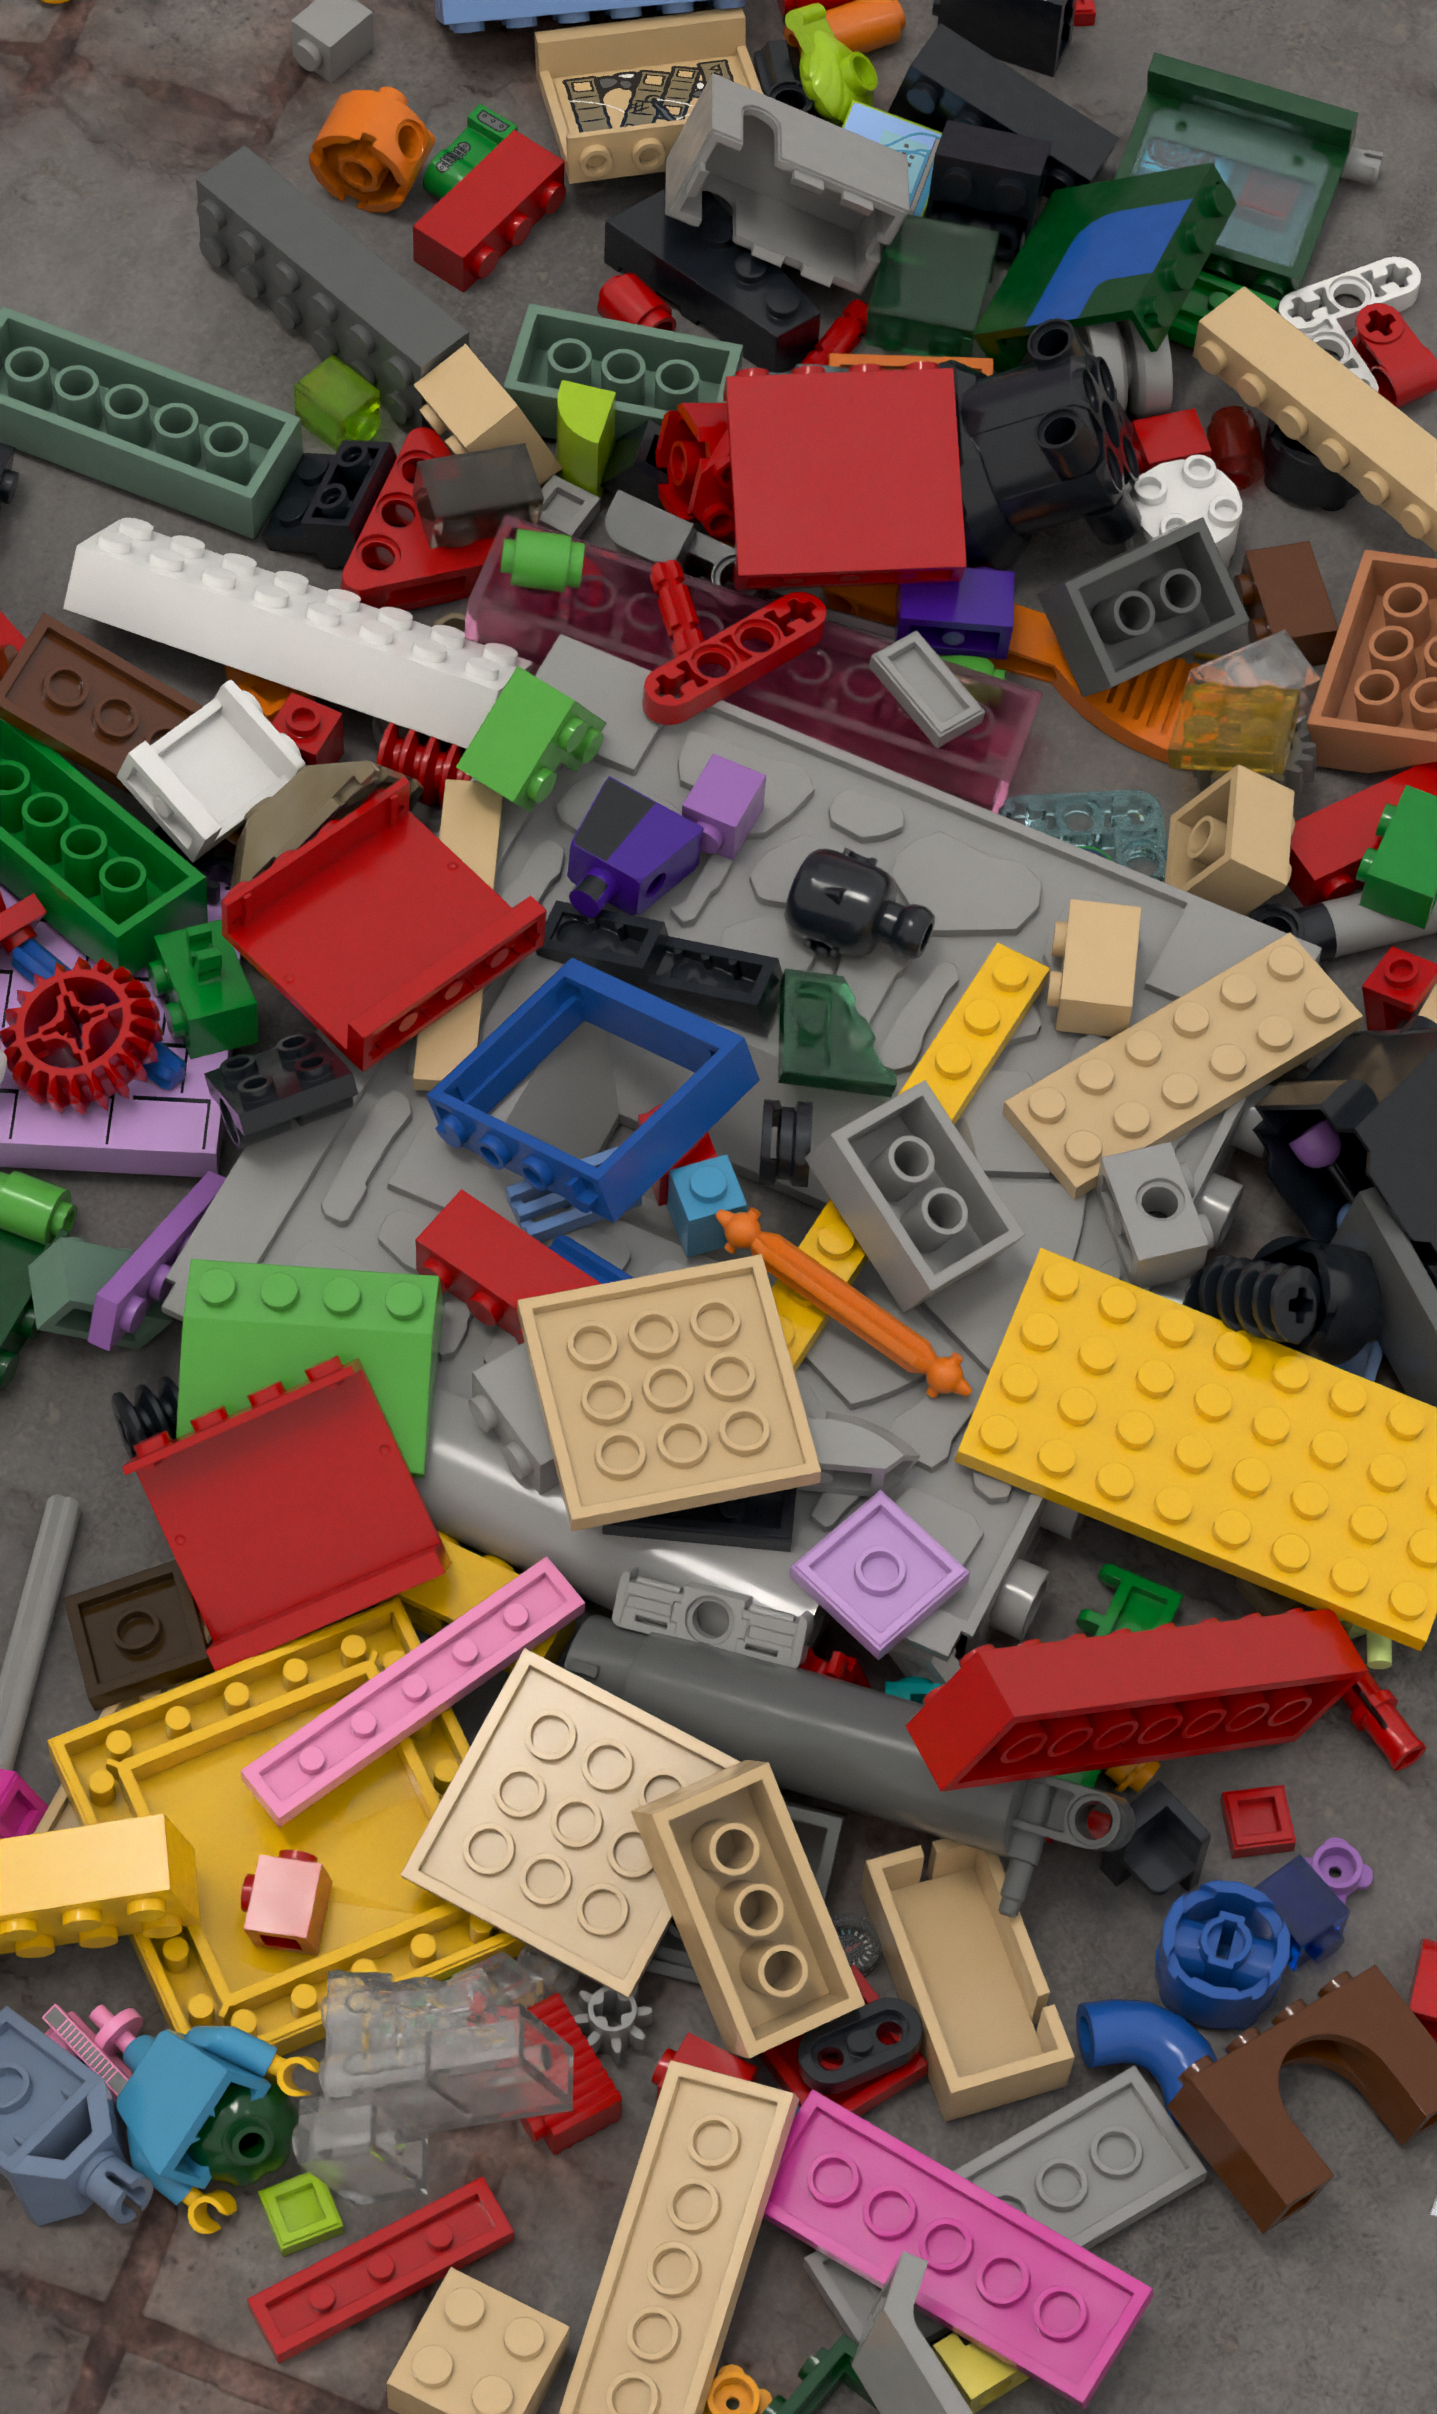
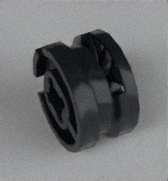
M764 1099L759 1184L774 1185L777 1179L790 1180L791 1185L794 1187H808L809 1164L805 1157L811 1151L813 1102L797 1101L794 1107H785L781 1105L780 1100ZM772 1127H778L776 1158H770Z

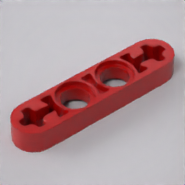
M806 592L786 594L652 671L644 682L642 697L644 713L654 722L663 725H677L685 722L807 651L820 642L823 637L827 616L826 606L821 599L813 594ZM757 638L769 643L771 648L765 652H753L746 649L742 643L745 640ZM705 664H717L725 668L728 673L719 678H711L700 673L698 668ZM679 694V698L675 699L674 696Z

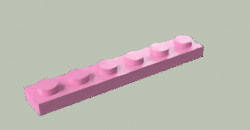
M546 1556L241 1770V1780L280 1828L518 1660L524 1648L529 1651L579 1617L585 1612V1601Z

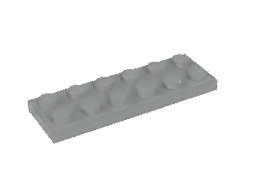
M1135 2065L953 2171L1086 2250H1089L1202 2183L1207 2175V2170ZM816 2250L804 2257L803 2268L848 2338L858 2345L870 2309L881 2288ZM913 2309L916 2325L928 2344L951 2331L920 2311Z

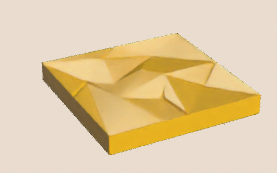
M399 1597L47 1740L50 1759L80 1826L164 1813L195 1849L201 1923L182 1926L180 1934L167 1938H147L143 1936V1932L128 1935L170 2030L186 2035L188 2031L197 2025L234 2026L278 2047L275 2054L283 2056L366 2021L378 2014L385 2013L427 1995L435 1983L454 1975L472 1976L534 1949L401 1877L403 1869L470 1749L451 1707L280 1828L241 1780V1770L421 1644ZM281 1850L303 1851L316 1856L318 1859L317 1863H322L333 1882L318 1955L255 1947L244 1931L247 1913L241 1910L242 1887L248 1873L255 1874L259 1854L279 1857Z

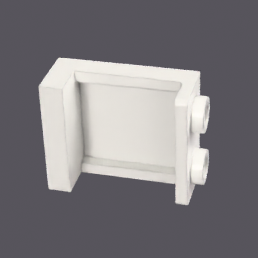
M229 680L220 687L212 701L151 746L145 740L130 751L116 777L192 862H195L247 822L244 816L254 805L267 797L275 795L306 764L301 758L300 750L295 742L286 734L279 733L266 719L257 699L249 692L241 690L234 681Z

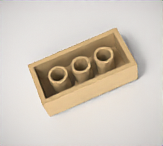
M744 1760L631 1811L727 2052L752 2058L865 2005L769 1762Z

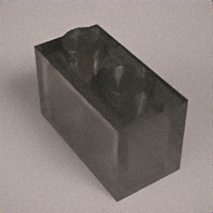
M525 443L417 461L412 494L430 549L448 545L462 547L476 540L498 536L512 538L516 537L517 528L538 530L544 497Z

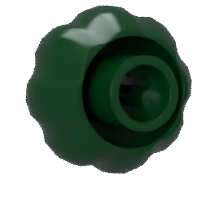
M266 2072L264 2078L271 2084V2087L263 2098L251 2101L250 2088L231 2082L214 2108L215 2117L209 2115L197 2135L200 2140L192 2143L187 2149L186 2153L194 2162L200 2166H209L210 2175L212 2176L210 2181L226 2182L232 2187H246L256 2183L264 2175L276 2172L287 2162L291 2155L292 2142L299 2132L300 2117L296 2104L277 2084L276 2076Z

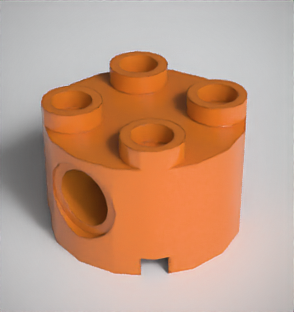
M384 86L378 92L373 90H352L339 96L312 145L313 150L309 155V166L315 178L335 198L343 202L346 196L349 195L354 199L360 200L356 207L357 209L383 213L399 208L405 200L435 145V137L426 128L424 122L407 106V98L402 92L395 88Z

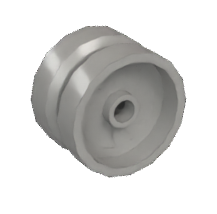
M1131 319L1074 328L1088 352L1095 357H1103L1106 361L1117 390V400L1124 411L1127 408L1128 412L1136 420L1170 413L1173 398V372L1168 333L1158 351L1150 352Z

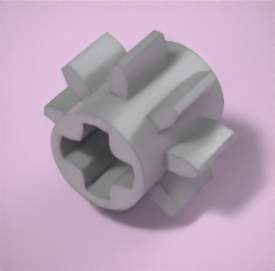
M638 1985L630 1998L606 1986L597 1990L593 1995L583 1990L579 1992L578 2005L586 2014L574 2016L576 2024L581 2028L583 2034H587L588 2043L593 2048L595 2054L598 2051L605 2055H611L614 2064L620 2063L621 2053L628 2050L631 2046L640 2051H643L645 2048L646 2036L638 2027H646L652 2024L653 2012L651 2007H637ZM615 2015L616 2021L620 2025L616 2027L608 2026V2021L603 2016Z

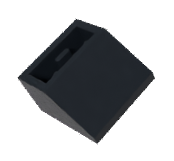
M947 120L935 152L922 244L1013 263L1038 218L1045 188L1052 141Z

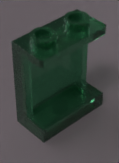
M907 215L892 243L885 245L867 312L865 343L890 352L899 351L919 356L972 358L975 340L972 334L980 319L988 283H992L1000 232Z

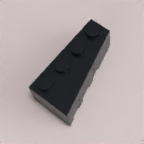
M941 23L910 65L888 110L890 114L943 133L947 120L1052 141L1043 196L1050 198L1053 191L1057 189L1093 183L1119 140V137Z
M665 189L605 220V264L617 272L625 269L629 273L636 274L658 296L661 294L681 308V315L696 326L700 323L705 324L719 333L720 341L743 345L742 357L758 368L767 369L769 375L783 374L801 364L809 352L817 351L814 346L819 341L821 312L778 266L752 256L750 249L733 242V217L709 191H702V221L699 227H694L665 215Z

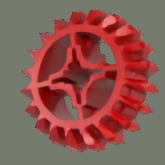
M78 957L73 970L67 971L63 965L55 962L54 976L45 980L44 977L34 973L36 988L31 992L17 990V1001L21 1007L5 1010V1020L10 1027L1 1030L0 1034L1 1042L6 1048L4 1053L7 1056V1068L13 1073L12 1079L18 1088L27 1092L31 1099L40 1106L49 1103L53 1110L62 1114L72 1105L76 1112L85 1116L90 1103L96 1101L99 1107L108 1111L109 1097L118 1092L120 1096L129 1099L130 1090L127 1084L132 1080L147 1082V1072L143 1065L158 1062V1051L154 1045L163 1041L162 1029L157 1023L161 1020L159 1017L160 1011L155 1002L150 1000L151 994L146 985L138 979L135 980L132 973L123 966L114 970L111 963L101 958L91 968L88 961ZM81 1039L83 1042V1049H81ZM68 1066H78L73 1068H64Z

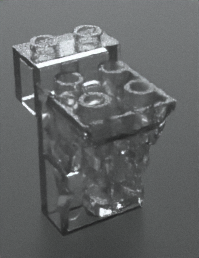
M481 1967L446 1981H437L426 1976L395 1982L394 1975L391 1973L328 1971L327 1996L323 1998L321 2003V2018L326 2030L325 2058L319 2064V2082L324 2096L299 2101V2124L293 2130L292 2144L297 2164L355 2206L426 2196L429 2132L573 2111L574 2048L521 2003H513L511 1997L499 1989L498 1982Z

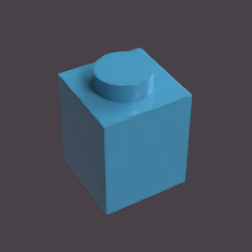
M727 1154L669 1170L667 1208L686 1258L724 1248L727 1243L724 1228L715 1217L719 1209L732 1213L747 1212L746 1200Z

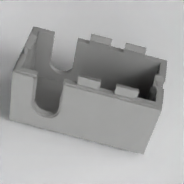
M714 73L710 76L666 158L665 215L694 227H699L702 221V191L715 193L732 206L733 242L735 244L750 249L751 255L779 267H781L782 263L800 270V276L829 288L832 283L858 295H862L880 263V242L885 245L892 243L910 211L907 155Z

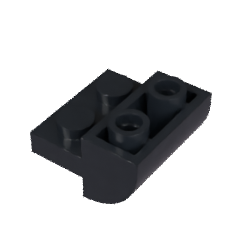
M342 440L336 454L303 453L261 535L269 550L317 553L325 568H337L346 565L397 459L391 443Z

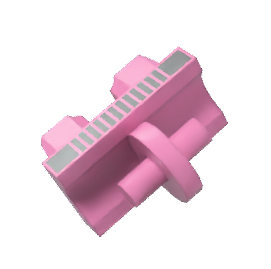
M55 2003L42 2017L50 2026L45 2035L78 2060L82 2059L90 2069L104 2078L117 2104V2097L133 2074L117 2053L121 2051L124 2054L126 2047L135 2039V2036L141 2029L144 2021L134 2008H127L114 2016L101 2004L89 2015L90 2020L100 2029L96 2034L76 2012L66 2013Z

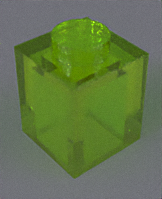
M334 355L328 357L294 385L295 416L301 418L302 426L336 452L342 440L369 441L381 425L380 391Z

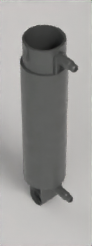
M598 1614L590 1616L582 1624L572 1641L564 1663L565 1670L740 1762L744 1760L769 1762L779 1789L1009 1858L1010 1861L1000 1892L1002 1898L998 1909L999 1913L1011 1918L1018 1916L1021 1903L1026 1899L1034 1867L1039 1865L1046 1837L1084 1849L1111 1852L1125 1846L1135 1832L1136 1818L1134 1811L1125 1799L1116 1794L1055 1776L941 1792L905 1727L925 1706L924 1704L803 1668L788 1667L710 1646L711 1644L700 1641L695 1642L655 1632L645 1634L616 1626L612 1618ZM1103 1803L1111 1811L1113 1818L1112 1827L1103 1838L1096 1839L1089 1832L1087 1825L1088 1816L1094 1807Z

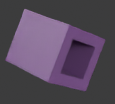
M714 753L712 754L682 805V816L704 828L702 852L709 854L717 853L728 859H735L764 809L766 775Z

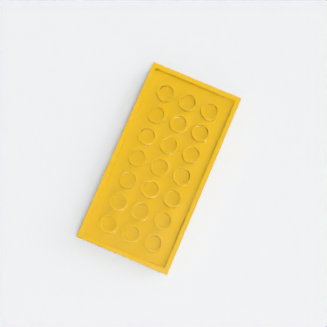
M1040 1248L954 1462L1317 1610L1331 1609L1339 1619L1421 1651L1427 1642L1437 1614V1407L1269 1339L1251 1336L1244 1329L1235 1332L1226 1327L1222 1320Z

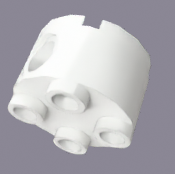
M1198 454L1191 455L1186 460L1181 459L1161 463L1146 473L1141 474L1139 480L1134 485L1132 497L1142 516L1141 525L1136 534L1126 541V549L1134 548L1173 528L1204 517L1227 569L1230 564V558L1234 554L1242 513V500L1236 485L1222 471L1216 469V465L1211 458Z

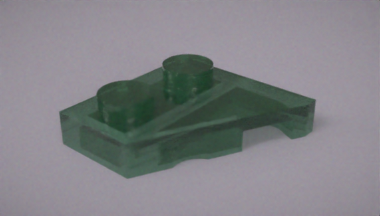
M785 968L780 980L778 1083L891 1098L897 1086V1077L893 1069H884L873 1047L876 1037L867 1020L858 1013L855 1006L856 999L844 976Z

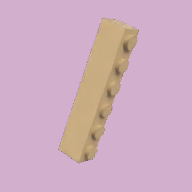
M1245 286L1199 320L1193 357L1198 360L1204 370L1212 375H1217L1237 391L1246 404L1258 408L1273 420L1287 437L1299 441L1314 453L1328 470L1340 474L1356 487L1369 503L1381 507L1397 520L1410 536L1422 540L1437 552L1436 438Z

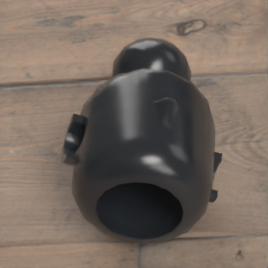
M826 848L811 852L805 858L793 880L784 912L787 927L792 933L805 939V947L832 959H836L838 953L850 957L866 956L876 948L879 941L889 945L893 952L901 958H919L931 937L935 925V915L923 905L911 904L904 906L895 902L897 886L890 873L876 866L877 859L872 857L871 859L866 858L848 848H845L843 853Z

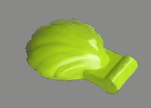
M813 3L789 11L785 16V23L794 32L801 46L800 79L806 97L810 101H814L813 110L823 120L842 127L852 100L873 107V90L876 89L878 84L876 71L864 54L857 51L852 52L845 44L836 39L826 20V10L823 5Z

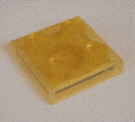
M1207 682L1200 685L1186 684L1168 747L1169 768L1230 771L1239 764L1256 773L1284 774L1300 711L1299 689H1284L1274 685L1258 687L1223 686L1215 682Z

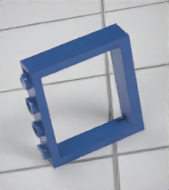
M571 958L426 1096L438 1123L435 1129L447 1144L454 1148L464 1147L480 1155L493 1168L498 1170L506 1168L524 1177L535 1189L539 1191L548 1189L566 1198L579 1211L584 1213L592 1211L615 1223L760 1079L745 1037L575 958ZM584 1021L694 1072L598 1168L487 1114Z

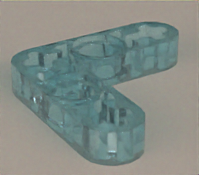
M1133 789L1018 795L1004 801L998 810V814L1013 821L1017 818H1023L1026 825L1030 826V828L1076 847L1090 846L1100 850L1111 849L1113 862L1127 867L1126 863L1132 858L1146 857L1157 866V871L1147 876L1165 883L1168 847L1163 812L1159 801L1148 792ZM1079 812L1088 815L1093 820L1094 825L1088 830L1078 831L1069 828L1063 819L1070 813ZM1105 813H1110L1109 823H1112L1111 827H1104ZM1138 813V818L1140 821H1143V824L1134 825L1131 817H1128L1127 814ZM1046 816H1054L1052 830H1047L1048 820H1046Z

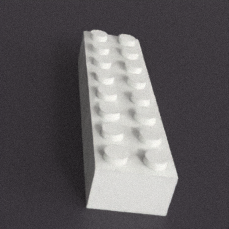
M122 518L77 545L63 609L466 749L516 667L519 666L531 674L534 663L517 657L518 652L507 645L499 643L483 645L465 639V633L457 628L447 625H434L430 627L413 621V616L405 610L395 607H382L378 609L360 603L361 598L350 591L342 589L326 591L308 585L309 580L300 574L289 571L273 573L256 567L257 562L248 556L236 553L221 555L204 549L205 544L198 539L182 535L171 538L154 532L153 526L150 523L136 518Z

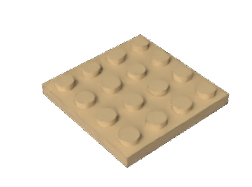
M762 1254L517 1300V1313L571 1532L820 1483L821 1468Z
M524 1648L403 1869L401 1877L597 1983L630 1998L673 1920L672 1913L631 1811L738 1764L740 1761Z

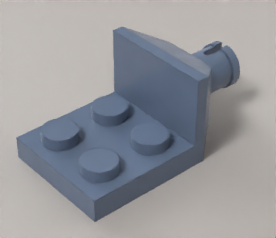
M6 2005L0 2011V2174L8 2179L27 2217L37 2226L83 2214L93 2203H96L105 2210L108 2216L119 2224L133 2221L137 2216L132 2209L123 2203L125 2197L143 2211L151 2199L153 2183L143 2173L136 2172L129 2166L130 2152L126 2134L127 2125L116 2109V2103L104 2078Z

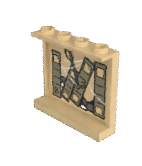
M742 7L534 32L536 77L561 158L565 161V171L569 184L666 172V158L712 73L763 94L746 47V18Z

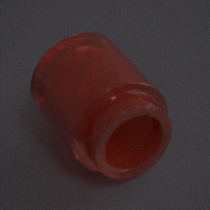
M1229 406L1219 409L1212 415L1211 423L1206 429V437L1212 450L1211 459L1214 461L1216 469L1222 471L1236 485L1238 491L1245 490L1258 482L1264 474L1261 427L1254 418L1253 413L1247 408Z

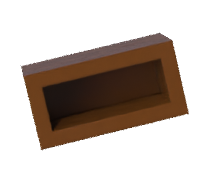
M1310 541L1245 551L1241 574L1234 577V587L1243 607L1247 608L1250 618L1248 622V636L1251 648L1254 653L1261 652L1267 673L1327 664L1338 631V625Z

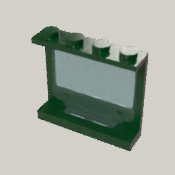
M1154 52L1148 68L1147 92L1114 179L1213 162L1226 186L1230 188L1237 205L1201 271L1281 301L1285 295L1301 289L1355 140L1358 112Z

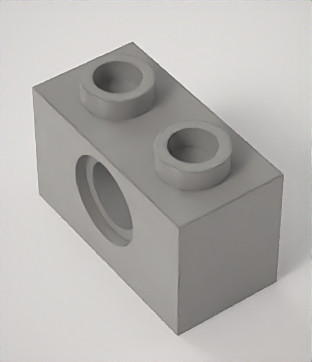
M1167 1142L1101 1157L1096 1191L1130 1284L1143 1289L1190 1278L1199 1270L1204 1269L1207 1251L1213 1249L1214 1246L1212 1227L1205 1213L1198 1214L1192 1200L1195 1195V1187L1191 1170L1186 1162H1178L1172 1143ZM1158 1211L1166 1214L1168 1217L1155 1218L1147 1212Z

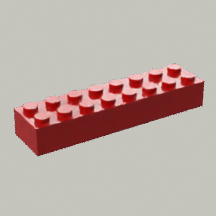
M1294 1608L1280 1615L1264 1617L1260 1613H1252L1238 1620L1222 1622L1218 1618H1209L1196 1625L1176 1627L1174 1623H1166L1153 1630L1132 1632L1129 1628H1123L1109 1635L1087 1637L1085 1634L1080 1633L1062 1641L1041 1643L1039 1639H1031L1017 1646L995 1648L994 1645L987 1644L973 1649L960 1660V1669L946 1684L933 1689L924 1697L923 1704L925 1706L905 1727L940 1791L945 1792L1295 1742L1369 1670L1336 1614L1331 1609L1305 1612L1303 1608Z

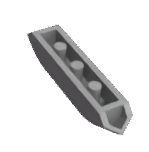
M828 1411L826 1412V1419L813 1418L806 1414L821 1468V1480L818 1484L798 1487L797 1490L866 1497L874 1496L879 1490L888 1494L901 1484L921 1455L892 1432L864 1419Z

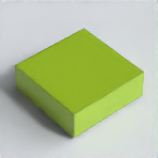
M320 2167L258 2191L259 2201L282 2257L344 2234L343 2223Z

